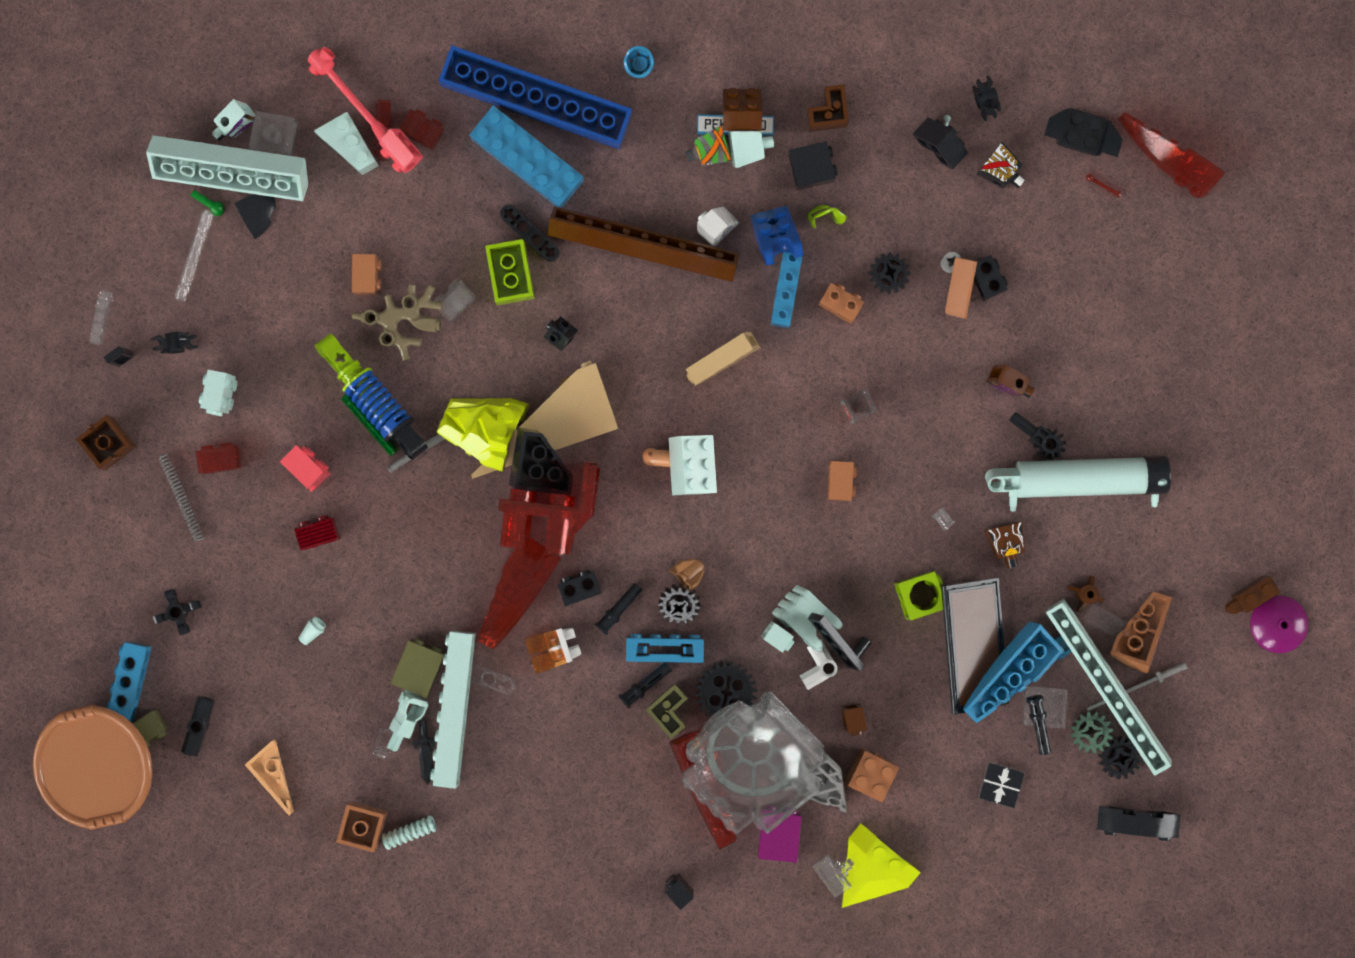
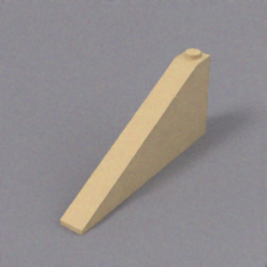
M591 361L580 364L581 368L577 369L519 428L533 429L541 432L554 450L618 429L596 363L592 364ZM518 429L515 431L509 445V457L505 467L512 465ZM481 465L471 475L472 479L496 471V469Z

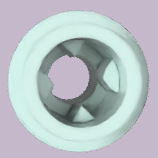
M316 616L313 619H309L298 637L299 641L304 645H308V643L325 631L326 624Z

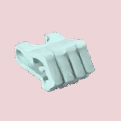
M796 585L792 590L794 593L788 592L785 596L787 601L782 599L778 603L780 609L778 607L775 608L772 614L786 628L791 627L809 647L816 652H820L823 649V644L816 636L817 629L808 620L810 614L824 615L836 631L841 629L843 626L842 622L809 590Z

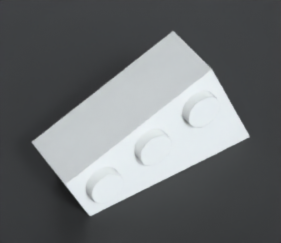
M725 207L714 208L708 213L704 211L698 217L697 233L709 245L716 246L740 222Z

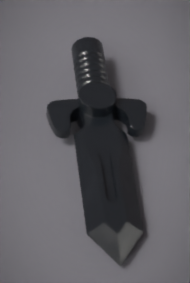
M426 720L418 721L420 739L413 740V746L415 749H418V744H421L419 749L421 777L428 785L431 781L432 771L431 748L435 747L436 742L435 738L429 739L427 736Z

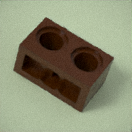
M861 704L841 707L845 731L852 736L863 734V731L867 730L864 707Z

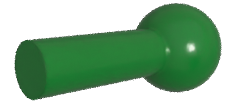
M193 190L190 195L207 206L214 216H221L225 211V206L222 202H213L196 190Z

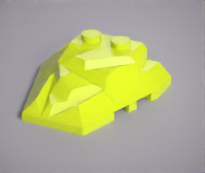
M453 398L449 401L437 433L453 445L464 449L465 453L469 456H474L482 465L503 472L509 457V445L519 421L523 422L529 403L512 398Z

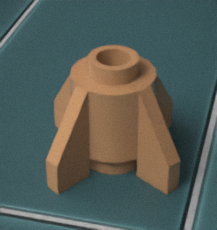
M692 558L680 560L669 571L677 577L683 588L689 586L690 591L699 585L705 573V566L701 560Z

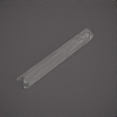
M202 211L175 294V299L178 301H186L213 218V214L210 211Z

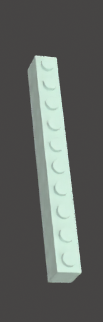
M1062 599L1050 606L1046 611L1047 615L1154 776L1171 767V758L1066 600Z

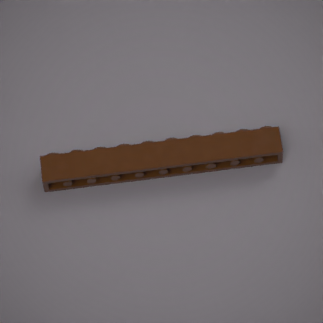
M554 206L549 219L548 236L733 282L740 255L738 252Z

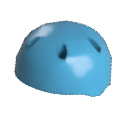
M635 46L629 49L624 58L626 72L635 78L648 76L654 67L652 53L643 46Z

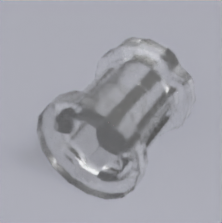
M944 506L931 516L932 519L939 523L943 532L956 522L945 511L946 508Z

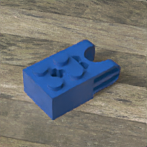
M787 206L750 215L753 234L766 266L775 264L774 258L779 253L788 252L794 258L804 256L800 237Z

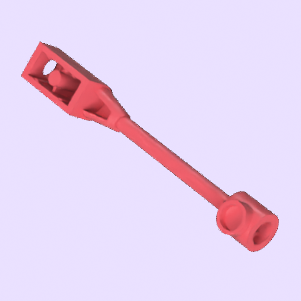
M323 47L314 50L307 59L311 64L308 68L309 71L316 76L318 74L320 76L328 75L371 125L382 147L380 150L382 156L387 159L391 157L394 161L392 164L394 170L399 173L411 171L424 156L400 129H387L371 115L333 71L335 55L330 49Z

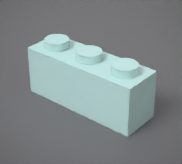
M773 621L770 622L761 635L765 641L782 653L784 650L789 651L794 644L792 640L794 636Z

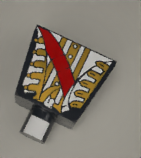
M1001 142L976 173L1000 188H1004L1009 182L1019 188L1026 180L1017 173L1022 163L1003 142Z

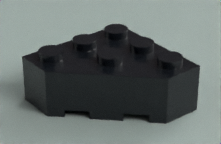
M518 428L509 485L514 489L571 495L573 475L548 443L545 436L537 430Z

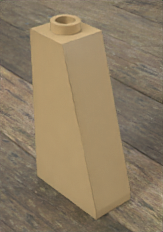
M751 332L742 333L686 369V376L695 386L700 385L761 347Z

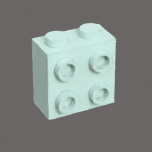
M207 370V374H204L203 377L204 391L199 397L200 408L206 409V413L222 416L223 413L229 414V410H232L234 405L232 394L237 389L236 377L228 373Z

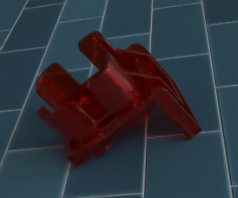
M584 462L579 507L574 506L575 496L550 494L549 503L536 502L537 491L510 489L509 498L499 499L498 511L504 512L499 546L516 549L527 546L530 540L532 516L549 517L545 550L548 553L570 555L573 551L574 535L595 514L601 464Z

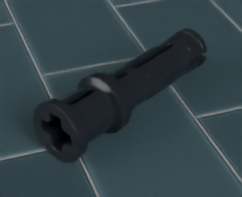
M633 583L610 610H606L602 619L599 622H595L594 625L605 635H608L609 629L619 622V617L643 590Z
M663 662L662 665L638 684H632L631 688L623 695H618L619 698L630 709L635 701L644 697V693L672 672L671 668L666 662Z
M1042 695L1029 696L1026 698V702L1030 708L1029 718L1034 723L1039 754L1048 755L1051 753L1045 723L1047 713L1044 711L1042 703L1044 698Z

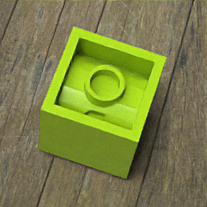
M928 571L894 583L906 620L911 621L943 610L942 591L940 588L942 580L935 571ZM924 580L926 585L932 586L934 597L928 607L920 609V606L911 603L910 593L913 590L914 584Z

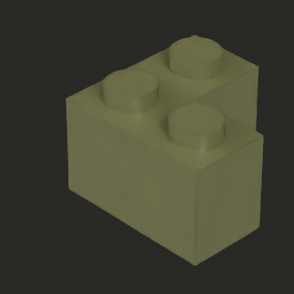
M676 683L646 707V711L670 739L686 727V724L675 713V710L688 697Z

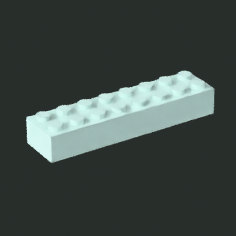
M154 135L146 151L152 179L297 201L304 200L308 188L305 158Z

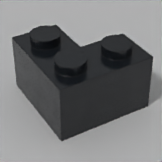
M927 117L913 133L922 147L932 151L941 164L951 169H954L968 154L964 147L965 143L956 135L957 131L950 125L945 126L938 119L933 120Z

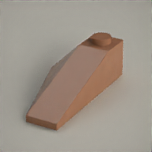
M1153 592L1140 607L1136 615L1130 619L1122 632L1117 635L1110 655L1128 668L1148 674L1172 597Z

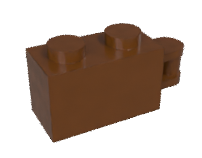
M1262 576L1231 595L1233 600L1225 605V611L1229 614L1248 613L1281 592L1271 576Z

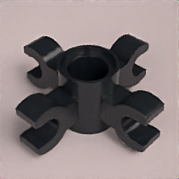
M986 76V83H982L980 79L976 80L979 88H976L975 85L972 86L977 107L979 110H982L981 117L984 121H987V115L992 114L994 118L997 117L995 109L999 112L1001 111L998 94L995 88L992 87L993 81L989 76Z
M170 332L165 334V338L160 335L151 338V340L159 342V346L154 347L153 350L160 351L162 354H176L185 352V348L188 350L198 348V345H192L190 342L191 339H195L197 336L190 335L189 332Z
M175 589L165 591L164 594L170 606H168L165 613L153 616L155 624L170 619L171 621H176L180 635L189 633L190 628L185 618L188 612L202 608L200 601L196 600L184 605L179 603ZM176 607L180 608L181 615L179 617H176L174 615V609Z

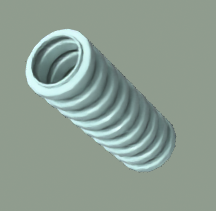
M429 815L427 819L422 818V821L416 820V823L406 824L404 828L401 826L399 830L394 829L393 832L388 831V834L383 833V844L387 850H390L391 847H397V844L400 846L403 842L407 843L408 840L413 841V838L418 839L420 835L423 837L425 834H430L431 831L436 832L435 821Z

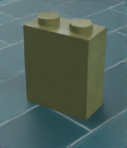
M414 638V640H408L391 684L428 698L442 666L445 653L442 652L443 649L432 645L430 648L424 645V641Z

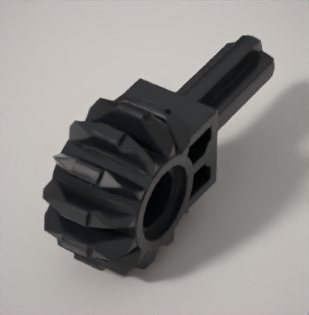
M1017 412L1013 413L1010 417L1011 423L1030 436L1028 441L1033 444V448L1040 449L1036 452V455L1043 453L1042 460H1046L1047 457H1049V460H1054V455L1060 458V452H1065L1066 449L1061 447V445H1065L1066 441L1060 440L1064 435L1056 436L1057 429H1054L1051 434L1050 428L1046 429L1042 425L1037 428ZM1047 440L1053 441L1054 447L1052 450L1046 447L1045 443Z

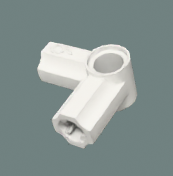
M823 641V649L820 652H816L809 646L807 647L817 666L800 675L808 690L837 673V665ZM826 663H832L834 666V671L830 674H826L823 671V666Z

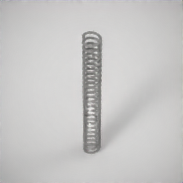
M169 453L160 455L159 460H162L160 463L163 464L162 467H165L163 470L166 471L165 474H168L166 477L169 478L168 481H171L169 484L172 485L171 488H174L172 491L175 492L174 495H177L175 498L178 499L177 502H180L178 505L181 506L180 509H183L181 512L184 513L183 516H186L184 519L187 520L186 523L190 527L189 530L193 534L194 541L205 539V537L199 538L203 534L196 535L202 532V530L196 531L200 527L193 528L199 525V523L193 524L197 520L190 521L196 518V516L188 518L194 514H187L193 511V509L185 511L191 507H184L190 502L182 504L188 500H181L187 495L179 497L185 493H178L184 488L176 490L182 486H175L181 481L172 483L179 479H172L178 474L169 476L176 472H169L175 467L166 469L173 465H166L172 460L163 462L170 458H163Z

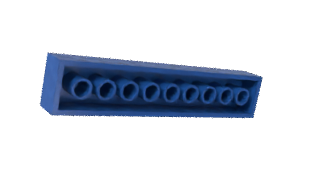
M451 45L439 78L441 87L619 150L633 115L631 108Z

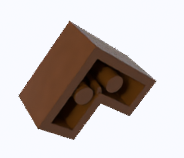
M845 85L826 86L824 89L825 106L808 108L809 132L847 128L849 119Z

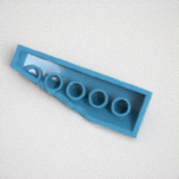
M1029 621L991 665L973 691L963 710L975 723H978L995 711L999 705L1008 702L1017 692H1022L1026 689L1027 685L1039 680L1064 650L1041 624Z

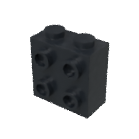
M827 141L789 150L788 155L797 191L835 181V176H838L836 165H832L833 151L831 146L827 145Z

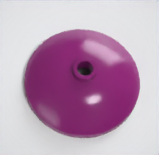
M1274 596L1253 610L1250 618V630L1254 640L1263 649L1273 653H1287L1296 649L1304 641L1308 632V618L1303 607L1297 601L1286 596ZM1283 621L1286 623L1285 628L1281 627Z

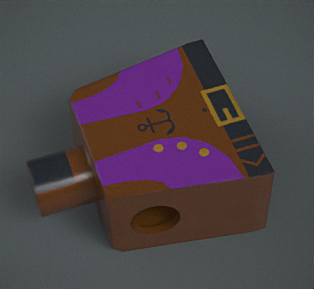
M1006 364L994 365L986 380L987 383L1012 396L1024 395L1030 398L1035 390L1034 387L1028 385L1030 378Z

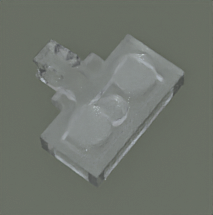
M828 854L812 865L835 898L852 886L846 878L849 875L847 871L852 869L854 865L850 858L841 864L839 860L834 862Z

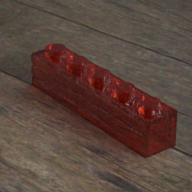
M378 100L375 106L377 110L375 119L387 129H390L391 101ZM376 137L374 139V145L376 146V150H374L375 159L377 161H389L380 153L382 147Z

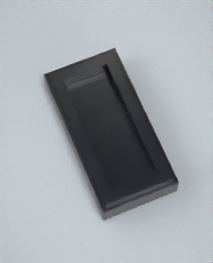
M118 346L103 358L107 363L120 367L133 358L134 355L131 350Z

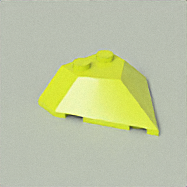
M862 823L859 824L848 838L842 908L909 888L921 873L878 839Z

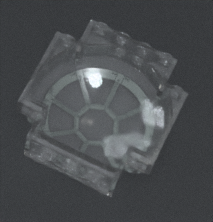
M771 691L764 692L760 696V701L752 706H748L738 700L736 703L722 708L706 722L700 734L687 744L686 755L691 762L695 763L683 772V785L686 789L692 790L696 794L697 799L702 804H706L710 808L711 813L715 817H719L723 821L724 826L729 831L732 830L736 835L753 821L758 829H763L768 834L820 791V781L812 772L824 763V745Z

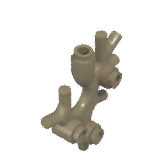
M430 284L421 297L415 294L416 286L408 285V295L403 297L402 307H397L393 302L392 295L384 296L387 306L386 310L382 312L377 310L353 312L352 319L361 320L362 323L367 325H382L384 332L380 334V343L383 346H396L400 351L402 361L410 359L407 347L409 345L421 346L422 339L404 337L399 334L397 329L399 321L406 319L417 329L426 332L436 333L441 331L442 320L438 319V317L422 316L419 311L421 308L443 310V302L431 300L435 287ZM389 336L392 337L391 342L388 340Z

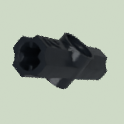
M198 696L191 720L187 724V733L182 746V753L195 757L199 755L205 732L209 728L208 722L215 700ZM196 721L201 723V731L195 729L194 724Z

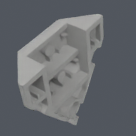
M819 746L799 751L798 753L802 757L801 768L794 780L784 790L789 791L791 788L800 791V796L829 806V804L838 806L840 808L839 811L846 813L847 806L840 766ZM789 754L777 767L784 777L794 763L795 755ZM773 771L769 777L777 783L780 779Z

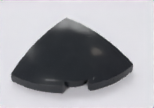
M252 194L234 203L254 239L260 237L271 224L272 211H275L274 197Z

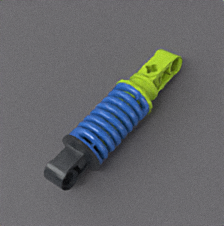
M331 333L314 345L318 353L338 373L337 378L339 381L345 384L342 389L343 393H346L348 397H352V402L356 403V406L361 409L363 414H366V418L371 420L372 425H376L377 431H381L380 433L386 443L395 440L411 460H414L428 449L425 441L410 426L415 419L407 416L405 409L400 410L401 404H396V398H391L392 394L387 392L386 387H382V382L378 381V377L373 375L371 368L363 369L360 366V362L358 360L354 361ZM337 358L339 360L344 359L343 363L341 361L337 362Z

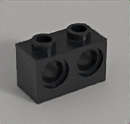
M992 255L977 261L974 282L983 301L1008 290L1006 287L1008 286L1007 280L1004 276H1001L998 270L1000 269L999 263L996 258L993 259ZM981 265H987L989 273H983ZM989 282L997 284L998 288L996 291L989 288Z
M590 570L578 573L580 577L572 579L571 576L560 579L561 584H558V588L565 606L602 594L595 571L590 573ZM586 578H590L593 581L592 589L584 588L583 581ZM567 585L575 587V594L573 596H568L565 593Z

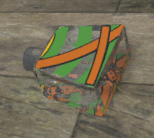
M721 125L694 139L696 148L685 151L688 162L700 159L702 166L732 161Z

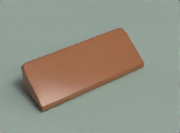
M955 258L945 308L946 314L967 318L977 266L976 261L967 258Z

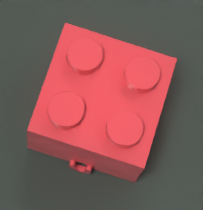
M295 445L280 463L312 492L331 474L328 471L329 467L322 460H316L314 458L316 454L309 447Z

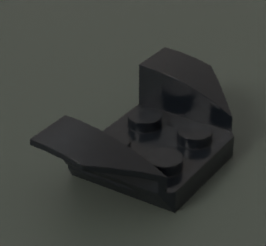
M1067 108L1051 116L1044 134L1045 136L1057 139L1056 143L1059 146L1092 156H1100L1102 153L1118 157L1123 141L1110 120L1108 121L1106 118L1073 108Z

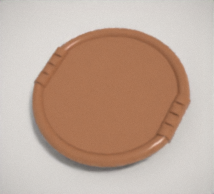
M93 704L59 712L40 733L33 754L35 782L46 804L65 821L90 830L125 823L141 808L148 796L153 772L151 755L139 730L123 715L111 709Z

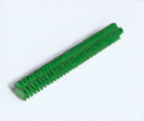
M344 394L341 401L344 402L350 412L352 411L364 428L366 427L372 437L374 436L386 453L388 452L389 456H393L397 452V447L395 445L392 446V442L386 443L380 431H377L375 425H372L371 421L366 418V414H363L361 409L356 406V403H353L352 399Z

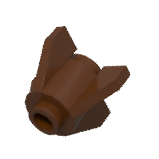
M1090 575L1087 584H1083L1078 588L1067 585L1066 589L1076 592V597L1079 601L1077 612L1081 613L1088 604H1093L1096 601L1104 603L1105 599L1099 596V591L1095 587L1094 576Z

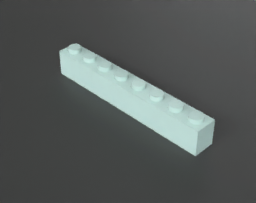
M452 630L446 636L445 645L448 646V651L443 659V665H446L445 673H442L441 684H444V688L439 696V703L442 706L441 711H438L437 723L440 724L439 730H436L435 733L437 750L434 749L433 761H435V769L432 768L431 771L433 786L454 789L459 786L476 633Z

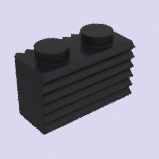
M672 874L665 881V893L680 910L693 900V889H691V886H688L686 880H683L681 874L676 876Z

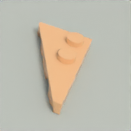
M274 739L249 760L245 766L288 815H291L294 809L277 742Z

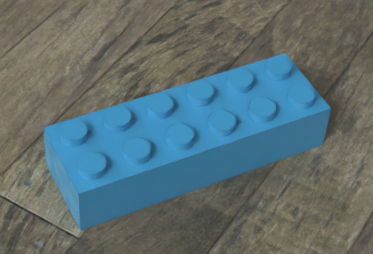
M494 105L469 134L472 141L556 207L563 208L584 181L580 173Z

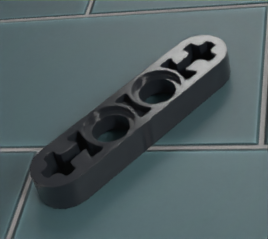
M512 205L502 207L500 211L502 220L542 258L548 262H554L558 259L559 250L557 246ZM508 210L510 212L511 210H513V216L516 219L518 218V216H520L521 218L516 220L514 225H512L511 223H513L514 221L510 217L505 218V211ZM519 223H527L528 230L520 232L518 230ZM535 235L541 236V244H532V237ZM548 242L549 244H547L546 247L549 250L555 249V256L546 257V250L542 249V251H540L539 249H541L545 245V243Z

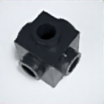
M560 316L556 321L551 320L545 329L548 331L544 338L562 351L570 344L578 330Z

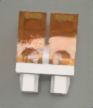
M573 627L559 628L524 639L530 656L548 650L546 653L531 657L536 675L571 662L573 658L582 654L579 644L568 647L566 640L576 637Z

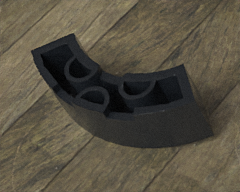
M1099 806L1097 830H1103L1104 834L1111 836L1121 833L1159 837V840L1171 841V838H1179L1181 814L1166 811H1135L1134 813L1133 809Z

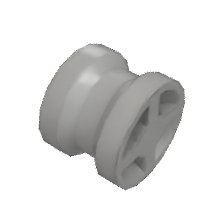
M949 252L942 258L941 267L945 272L952 273L955 258H961L959 254Z

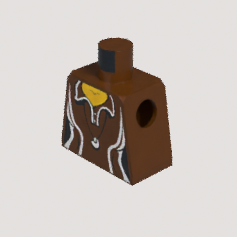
M1023 522L984 530L995 558H1005L1007 568L1019 566L1016 555L1025 553Z

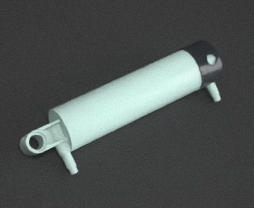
M1166 456L1018 461L1015 468H994L988 470L985 474V480L992 492H1009L1011 512L1016 511L1017 497L1144 494L1151 495V506L1157 507L1159 494H1167L1170 490L1171 468ZM993 479H999L996 482H991Z

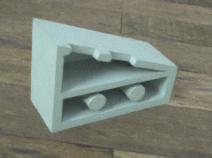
M348 112L314 130L323 141L362 175L379 166Z

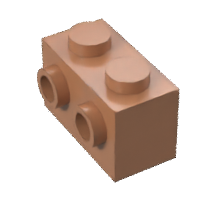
M831 283L818 305L852 324L864 304L861 300L862 297L852 292L850 294L844 291L845 287L838 283H835V285Z

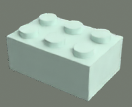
M713 435L668 438L672 496L717 493Z

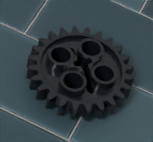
M723 661L722 666H719L716 662L715 669L708 666L710 672H702L705 678H698L702 684L696 685L700 692L695 693V696L701 697V699L697 700V704L703 703L700 710L707 709L705 716L707 717L712 714V721L717 717L720 720L728 713L737 709L755 706L751 700L757 699L756 696L752 695V693L758 691L756 688H752L756 681L749 680L753 675H746L747 668L742 671L740 670L741 664H738L735 668L733 667V661L730 662L729 666L726 665L725 661ZM730 675L729 691L732 693L727 695L725 709H722L724 694L721 693V690H725L727 676ZM716 676L724 678V683L721 686H716L713 683V679ZM736 679L743 682V686L739 690L732 687V683ZM718 695L721 698L720 703L717 705L711 704L709 701L710 697ZM733 698L739 700V706L735 709L730 708L728 705L729 701Z

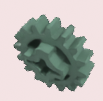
M1087 712V717L1081 714L1080 721L1074 720L1077 725L1071 726V729L1075 733L1070 735L1072 738H1076L1073 742L1074 745L1080 744L1078 748L1080 751L1085 748L1086 754H1089L1090 750H1092L1094 755H1097L1098 749L1104 752L1103 746L1110 747L1107 741L1113 740V737L1109 734L1114 731L1113 729H1108L1111 723L1110 721L1104 722L1105 716L1099 718L1097 712L1094 716ZM1094 721L1099 722L1100 724H1102L1104 728H1102V727H1099V728H1098V727L1095 725ZM1086 723L1085 728L1080 730L1081 726ZM1090 729H1093L1095 732H1097L1094 734L1093 738H1091L1090 735L1087 734L1090 733ZM1104 737L1103 741L1098 744V740ZM1080 739H1087L1090 746L1084 744Z

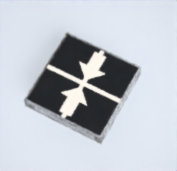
M987 761L977 798L1015 809L1026 772Z

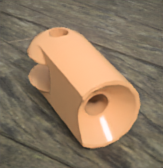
M648 448L643 452V461L650 466L670 467L669 450Z

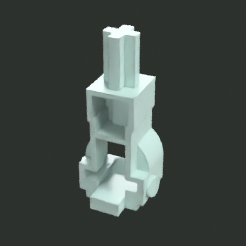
M407 690L402 692L399 697V709L389 727L394 733L387 748L395 752L398 751L404 737L410 739L416 722L424 716L429 706L422 696ZM409 703H411L412 706H411V708H410V710H409V713H408V715H407V714H406V711H407V708H408V706H409Z

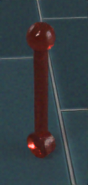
M1092 174L1086 176L1087 181L1096 183L1118 198L1121 197L1122 193L1093 178Z

